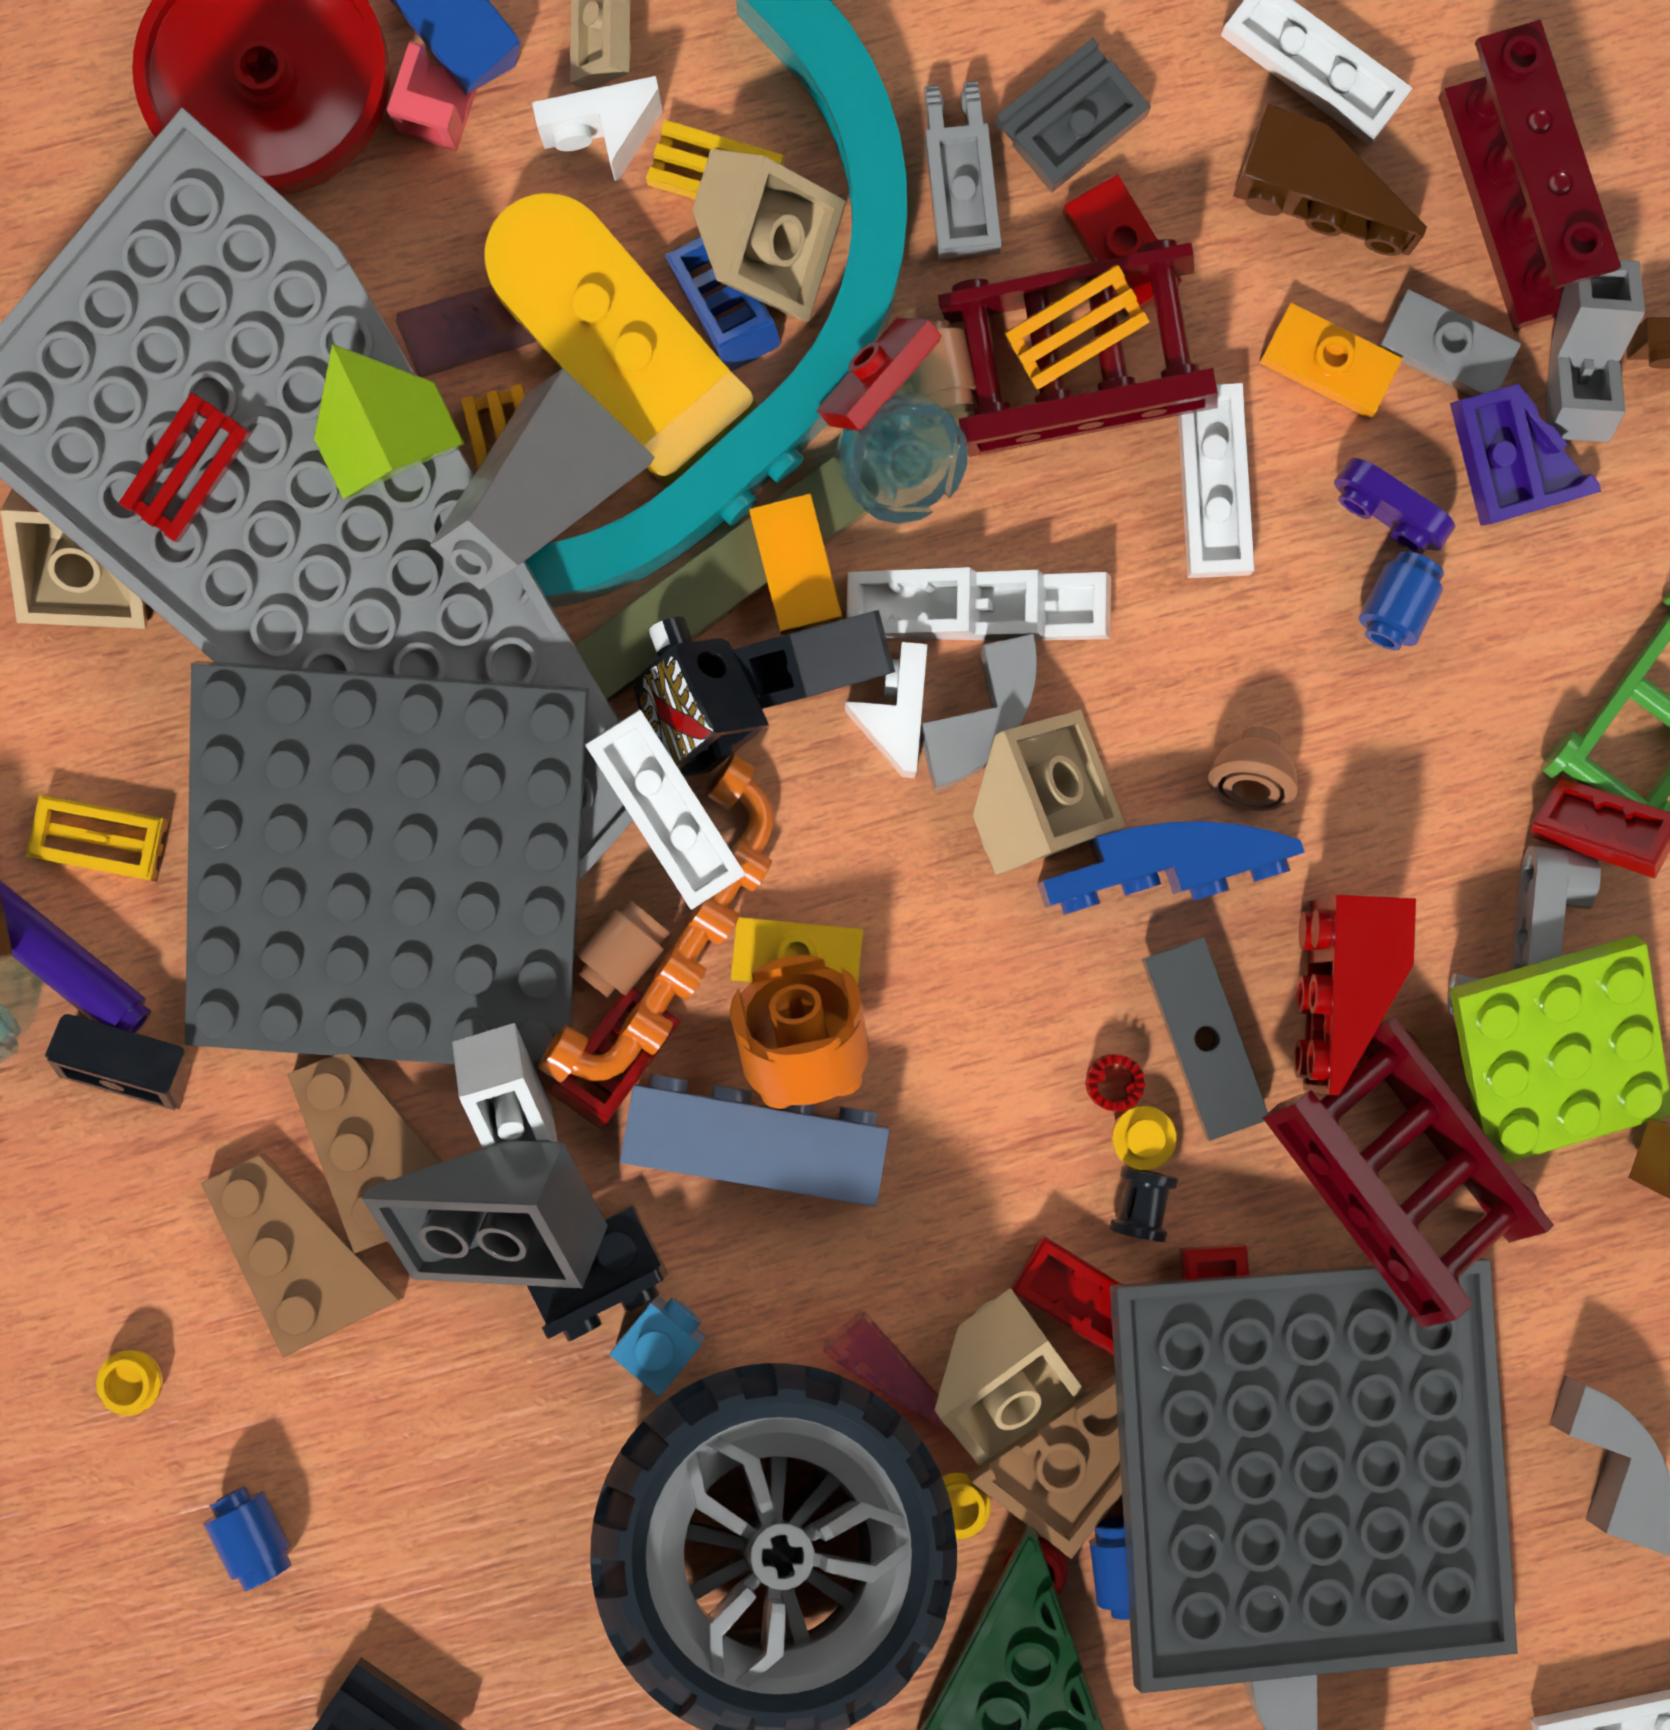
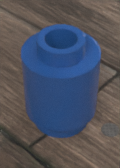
M1409 551L1398 552L1394 561L1387 562L1384 565L1359 615L1360 623L1367 629L1365 636L1376 645L1389 650H1400L1402 645H1416L1443 592V586L1440 583L1444 575L1443 569L1423 555Z
M243 1486L209 1505L214 1516L205 1521L203 1525L230 1579L238 1578L244 1591L269 1581L292 1565L286 1553L291 1546L263 1491L250 1495L246 1486Z
M1123 1516L1101 1520L1094 1529L1095 1537L1089 1541L1096 1602L1098 1607L1111 1610L1112 1618L1130 1620Z

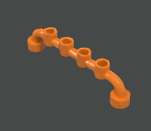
M733 753L715 776L706 796L728 810L739 801L748 812L749 823L741 838L730 849L746 875L693 909L687 920L686 928L674 947L661 961L651 985L641 1001L626 1018L619 1037L608 1052L602 1055L586 1053L584 1049L588 1043V1038L568 1025H564L546 1049L538 1065L539 1070L560 1083L569 1074L588 1081L608 1080L623 1073L636 1059L641 1049L654 1055L662 1046L673 1026V1022L662 1016L675 994L687 1000L697 989L705 975L706 967L695 960L708 939L718 946L726 940L739 918V913L728 907L737 891L743 886L753 892L762 882L772 864V860L761 852L766 846L773 828V808L767 794L751 780L756 770L755 766Z

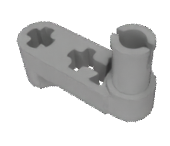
M1532 845L1527 848L1520 871L1511 970L1561 956L1566 907L1582 909L1593 907L1601 881V867L1598 859L1568 849ZM1462 974L1452 975L1447 994V1006L1450 1014H1454L1449 988L1483 978L1468 977Z

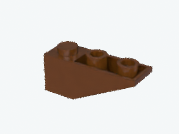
M1267 104L1256 127L1233 196L1246 200V205L1258 213L1269 216H1277L1284 213L1305 220L1306 226L1317 233L1328 236H1337L1343 233L1364 240L1365 246L1376 253L1387 256H1397L1402 253L1409 256L1424 237L1427 226L1328 124Z

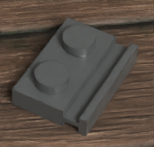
M1094 38L996 115L995 126L1000 132L1003 130L1013 142L1012 146L1051 193L1145 119L1151 108L1111 59L1108 61L1099 51V44Z

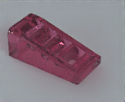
M860 1310L824 1343L823 1351L829 1355V1358L926 1421L932 1422L936 1426L942 1423L935 1412L939 1394L866 1311L862 1312Z

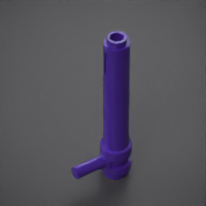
M0 880V895L13 953L12 956L91 1021L136 1033L151 1014V1010L143 1005L146 998Z

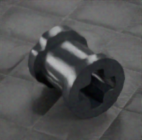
M1122 1166L1120 1176L1126 1181L1119 1216L1111 1220L1110 1230L1135 1238L1166 1242L1167 1232L1162 1228L1169 1190L1177 1187L1178 1178L1153 1171Z

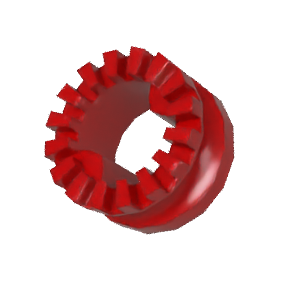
M1118 1054L1104 1055L1095 1060L1087 1070L1085 1079L1086 1091L1093 1103L1102 1109L1114 1112L1126 1111L1138 1104L1137 1102L1144 1095L1143 1091L1146 1083L1144 1072H1142L1138 1063L1128 1056ZM1120 1064L1131 1075L1132 1081L1124 1086L1126 1097L1118 1101H1109L1104 1098L1099 1092L1097 1085L1106 1079L1104 1069L1108 1065Z

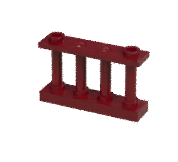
M1541 19L1479 37L1475 42V46L1485 77L1445 88L1438 98L1513 331L1557 318L1565 286L1615 272L1621 268V263Z
M1174 239L1156 240L1141 246L1139 253L993 284H989L987 279H969L953 285L951 288L952 292L938 295L939 307L944 319L950 321V324L960 321L964 322L976 383L977 407L972 409L973 416L958 419L962 444L968 456H978L1218 408V391L1214 369L1199 370L1198 364L1191 363L1177 283L1178 276L1194 273L1192 243L1177 245V241ZM1115 265H1119L1129 287L1151 282L1166 369L1160 373L1161 378L1136 383L1134 377L1128 376L1121 339L1098 353L1103 380L1097 385L1098 391L1073 396L1071 390L1065 389L1063 375L1039 389L1040 394L1034 397V404L1010 408L1008 402L1002 401L988 319L989 315L1025 308L1027 318L1049 306L1050 303L1057 301ZM1112 285L1089 298L1091 311L1114 297ZM1117 312L1093 326L1095 337L1119 323ZM1053 320L1030 333L1032 346L1055 333ZM1058 348L1036 360L1040 370L1060 359Z
M1396 1017L1380 1023L1364 1051L1368 1059L1352 1072L1340 1095L1327 1094L1319 1100L1314 1092L1309 1090L1280 1102L1262 1118L1417 1324L1423 1328L1458 1320L1474 1304L1461 1288L1459 1277L1500 1237L1504 1236L1508 1243L1547 1233L1554 1224L1541 1209L1534 1192L1519 1180L1423 1054L1416 1037L1406 1030ZM1385 1079L1407 1108V1111L1359 1153L1339 1127L1338 1120ZM1424 1131L1447 1162L1399 1206L1380 1181L1378 1172ZM1464 1183L1486 1214L1439 1258L1420 1234L1418 1225Z

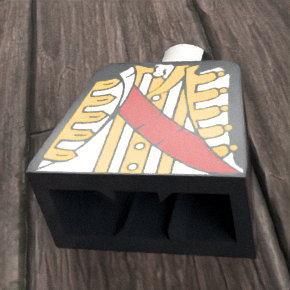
M680 616L671 617L650 627L649 633L658 659L635 679L634 691L639 709L683 777L711 772L769 724L730 643L723 638L693 642L685 618Z

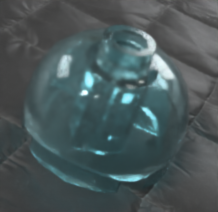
M902 389L897 390L873 414L874 416L868 421V425L864 426L861 431L842 429L837 443V469L851 497L877 520L896 524L921 520L930 515L933 511L929 507L938 502L944 494L950 499L959 488L968 460V442L963 430L957 426L954 417L932 398L924 394Z

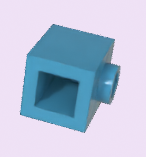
M657 1296L650 1301L616 1343L609 1355L660 1397L700 1348L706 1334L697 1328L701 1320L688 1307L673 1297L668 1302H665L661 1297Z

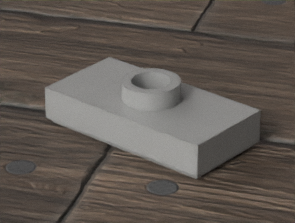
M1408 289L1402 296L1379 347L1403 358L1401 363L1473 397L1500 389L1521 343Z

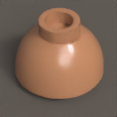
M1251 727L1243 732L1241 739L1231 742L1218 754L1212 763L1208 775V783L1222 800L1235 807L1252 811H1269L1287 805L1294 800L1297 795L1298 777L1295 764L1290 755L1280 746V736L1268 728Z

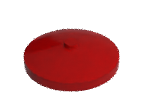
M152 0L141 20L133 49L132 73L136 99L142 116L155 138H157L177 112L183 108L282 196L313 188L329 180L347 167L366 147L374 135L387 103L390 85L389 54L381 26L368 0Z

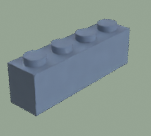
M658 1074L650 1075L649 1085L639 1083L633 1085L620 1163L877 1207L890 1130L888 1126L876 1124L877 1112L840 1106L839 1117L837 1118L814 1114L815 1104L791 1105L787 1108L776 1109L767 1105L750 1103L752 1093L750 1090L714 1085L712 1096L687 1092L689 1080Z

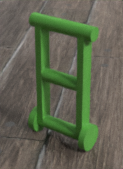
M1670 590L1662 600L1668 607H1670ZM1670 611L1582 734L1579 735L1574 730H1571L1564 735L1542 763L1540 768L1542 772L1553 778L1563 770L1581 784L1670 812V801L1667 799L1670 796V763L1644 799L1587 757L1628 698L1670 728V695L1644 677L1670 641Z

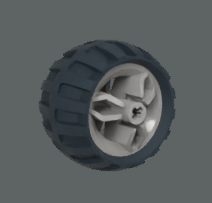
M762 1363L735 1367L700 1379L669 1397L641 1422L621 1448L604 1481L595 1510L590 1548L591 1578L600 1618L619 1659L646 1693L681 1720L701 1730H845L877 1709L885 1706L909 1683L940 1636L946 1621L957 1571V1541L952 1505L941 1473L922 1439L894 1408L870 1390L843 1376L810 1366L788 1363ZM765 1457V1474L763 1473L759 1458ZM787 1457H792L820 1470V1473L789 1507L792 1512L786 1520H783ZM737 1466L740 1467L756 1514L748 1522L740 1519L705 1493L722 1475ZM839 1488L848 1502L800 1529L825 1500ZM696 1508L737 1534L730 1533L728 1530L690 1521L691 1516ZM857 1525L859 1539L858 1559L814 1551L813 1541L820 1538L828 1541ZM685 1540L738 1549L740 1556L730 1561L728 1558H725L689 1578L686 1577L684 1566ZM813 1566L819 1567L828 1573L852 1578L853 1581L849 1590L817 1571ZM750 1569L709 1614L696 1601ZM805 1580L838 1604V1607L829 1617L810 1630H807L793 1589ZM762 1582L765 1584L761 1640L744 1637L730 1631V1627L756 1599L757 1596L753 1592ZM785 1627L790 1638L784 1639Z

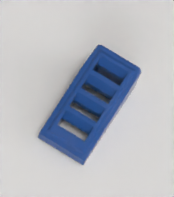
M701 236L665 254L667 263L712 348L730 371H734L776 349L780 345L774 320L763 302L729 286L706 298L702 297V294L723 283L716 280L713 268L693 279L689 272L710 262ZM745 302L746 306L717 321L715 320V316Z

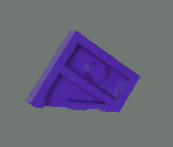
M1519 384L1450 403L1480 526L1493 524L1601 492L1598 480L1593 474L1584 475L1564 451V448L1568 445L1553 425L1545 423L1540 418L1537 406Z

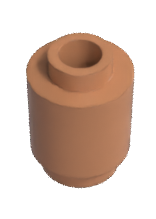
M948 320L931 321L942 337L939 339L940 342L910 375L916 404L924 407L925 417L931 420L958 416L975 407L973 394H975L976 383L965 330L951 328L950 321Z
M631 900L621 912L615 909L578 952L577 956L586 963L578 973L606 997L615 988L626 996L665 950L660 944L670 932Z

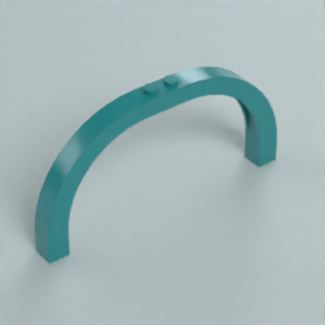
M736 0L737 15L789 69L811 97L826 122L838 149L844 169L851 205L852 230L849 256L842 284L830 315L813 346L784 382L675 482L651 501L623 518L585 534L547 543L525 560L552 607L571 605L606 595L646 578L684 555L724 521L730 526L740 521L749 513V509L753 508L758 500L754 494L771 478L776 484L782 482L803 462L804 457L800 452L828 425L816 410L850 372L849 363L855 354L866 345L876 342L887 327L901 278L907 224V178L901 137L888 93L871 56L851 24L831 0Z

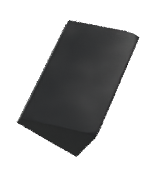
M64 1014L60 1018L45 1053L47 1061L59 1078L174 1111L175 1109H180L183 1102L186 1064L185 1050L181 1046L70 1014Z

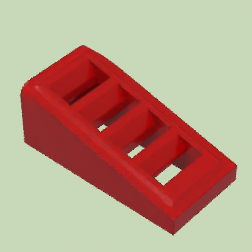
M635 987L626 996L621 994L588 1039L584 1051L595 1055V1053L602 1055L608 1052L613 1047V1044L608 1042L606 1038L610 1032L619 1037L620 1030L624 1024L621 1017L626 1010L631 1012L641 1001L644 994ZM667 1010L664 1011L662 1016L673 1022L666 1040L654 1055L641 1049V1055L638 1059L634 1060L623 1072L626 1075L621 1082H618L613 1077L608 1080L590 1081L610 1095L605 1104L574 1083L578 1077L569 1074L563 1082H556L551 1091L552 1095L593 1125L603 1130L630 1093L633 1085L643 1075L681 1020Z

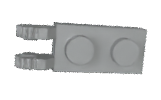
M963 82L961 108L965 116L966 126L944 128L943 95L940 93L939 85L924 86L927 123L925 147L938 260L1000 254L1001 235L988 123L983 124L978 82Z

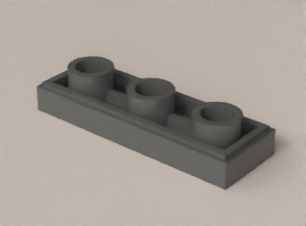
M1205 937L1143 958L1142 962L1206 1140L1211 1141L1264 1122L1262 1117L1268 1111ZM1203 1026L1208 1027L1214 1035L1212 1046L1205 1051L1200 1050L1194 1040L1195 1033Z

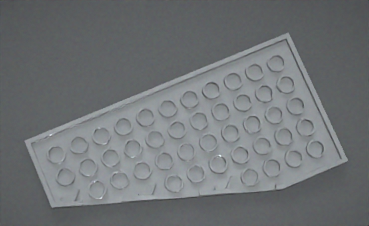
M181 108L0 324V478L214 662L589 688L586 743L619 723V719L526 561L479 590L467 578L456 572L452 565L430 546L474 477V473L459 447L348 499L342 498L314 440L332 344L408 373L416 374L343 250L196 118ZM192 392L207 400L253 433L182 540L174 542L163 535L164 532L160 529L150 526L141 519V516L133 511H128L118 502ZM200 414L145 497V502L151 504L207 418ZM220 428L165 511L164 515L168 518L174 519L230 435L228 432ZM587 747L580 880L633 821Z

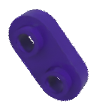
M1359 458L1348 459L1334 480L1335 487L1341 493L1338 501L1343 507L1361 518L1370 519L1371 516L1375 517L1393 529L1391 536L1398 544L1414 553L1422 554L1426 549L1433 551L1441 550L1455 529L1454 521L1441 508L1368 461Z

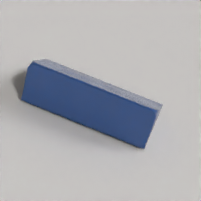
M390 0L466 95L516 66L520 40L489 0Z

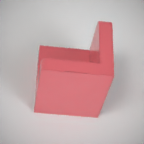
M410 41L397 76L387 112L399 134L457 151L477 89L466 95L444 67L430 63L422 44Z

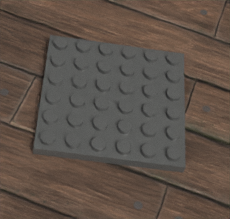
M210 661L191 663L185 1045L331 1056L349 1054L352 1057L455 1064L452 1047L453 1041L515 1023L535 1070H539L538 1065L556 1034L564 1025L572 1028L589 688Z
M1479 1258L1459 1277L1461 1288L1474 1304L1458 1320L1423 1328L1417 1324L1374 1265L1110 1285L1133 1684L1139 1692H1159L1518 1654L1491 1265L1489 1259Z

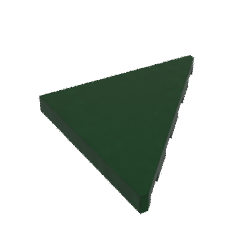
M1027 1525L918 1730H1105L1036 1529Z

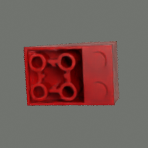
M1333 895L1311 900L1310 912L1303 911L1301 913L1299 946L1301 950H1308L1307 976H1299L1296 1004L1298 1013L1306 1014L1305 1040L1298 1039L1295 1045L1294 1071L1297 1078H1304V1091L1312 1090L1316 1093L1340 1095L1414 966L1416 898Z

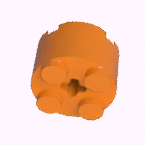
M797 955L768 962L752 973L753 982L741 994L738 988L732 997L730 1016L744 1075L753 1089L761 1095L763 1102L769 1107L783 1109L791 1105H810L827 1101L836 1096H847L858 1090L863 1082L862 1073L868 1063L870 1048L860 990L856 980L848 971L841 967L842 973L825 967V962L822 958L810 955Z

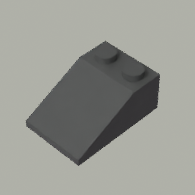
M538 1140L536 1142L503 1141L369 1187L362 1197L385 1237L414 1280L583 1288L608 1227L564 1142Z

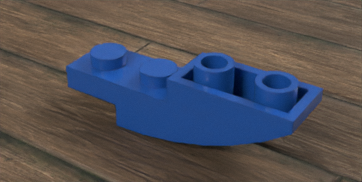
M1205 821L1160 823L1128 828L1095 837L1090 841L1097 864L1043 880L1038 883V887L1045 908L1060 903L1063 914L1066 915L1100 904L1097 892L1121 884L1126 896L1161 885L1158 872L1165 871L1172 893L1175 894L1189 889L1192 899L1195 901L1230 890L1226 877L1250 870L1253 881L1256 882L1291 871L1287 858L1305 853L1301 840L1261 828Z

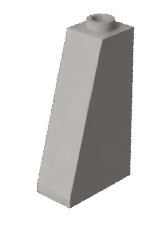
M562 368L525 395L430 546L445 558L456 572L467 578L474 586L481 590L519 566L650 466L654 456Z

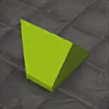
M332 344L314 440L343 499H348L464 444L435 382Z

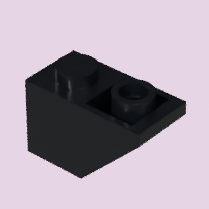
M879 610L734 649L735 655L762 709L895 672Z

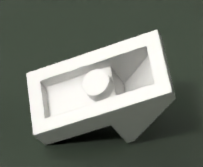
M656 76L532 102L537 128L544 149L556 147L560 151H575L589 146L593 141L592 139L604 137L615 182L621 178L663 112Z
M902 642L900 658L892 659L895 672L885 676L884 696L896 697L895 706L845 702L846 713L901 777L915 778L917 772L927 644Z

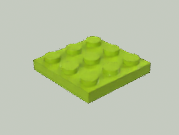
M1637 935L1449 988L1473 1119L1506 1163L1648 1123L1649 1118L1659 1120L1670 1116V1091L1647 943Z

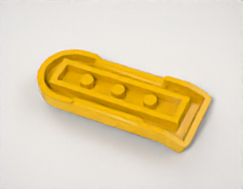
M540 193L526 196L513 202L496 218L490 228L485 244L486 272L494 294L561 369L564 368L654 456L652 463L647 469L662 485L670 486L757 408L752 392L728 369L598 217L585 205L564 195Z

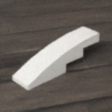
M970 567L848 572L847 618L879 610L886 638L1008 640L1034 634L1035 640L1110 639L1111 576L1107 572L1043 574L1039 570L976 572Z

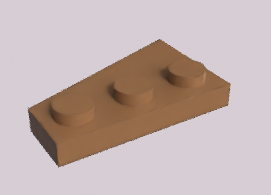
M336 1054L287 1073L354 1254L388 1241L362 1200L366 1189L439 1164L442 1160L427 1142L425 1143L399 1112L400 1108L358 1057H352L350 1054Z
M265 1153L257 1155L201 1183L283 1358L404 1298L388 1281L385 1282L362 1259L364 1256L360 1252L354 1254L350 1241L348 1239L344 1240L317 1212L318 1208Z
M1115 1374L967 1474L973 1484L1026 1525L1036 1529L1039 1535L1070 1559L1074 1557L1122 1494Z

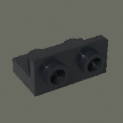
M634 1205L605 1219L608 1227L583 1288L527 1286L545 1321L541 1328L547 1339L563 1332L567 1342L572 1341L602 1325L598 1314L621 1302L625 1312H628L660 1295L656 1284L663 1281L668 1272Z

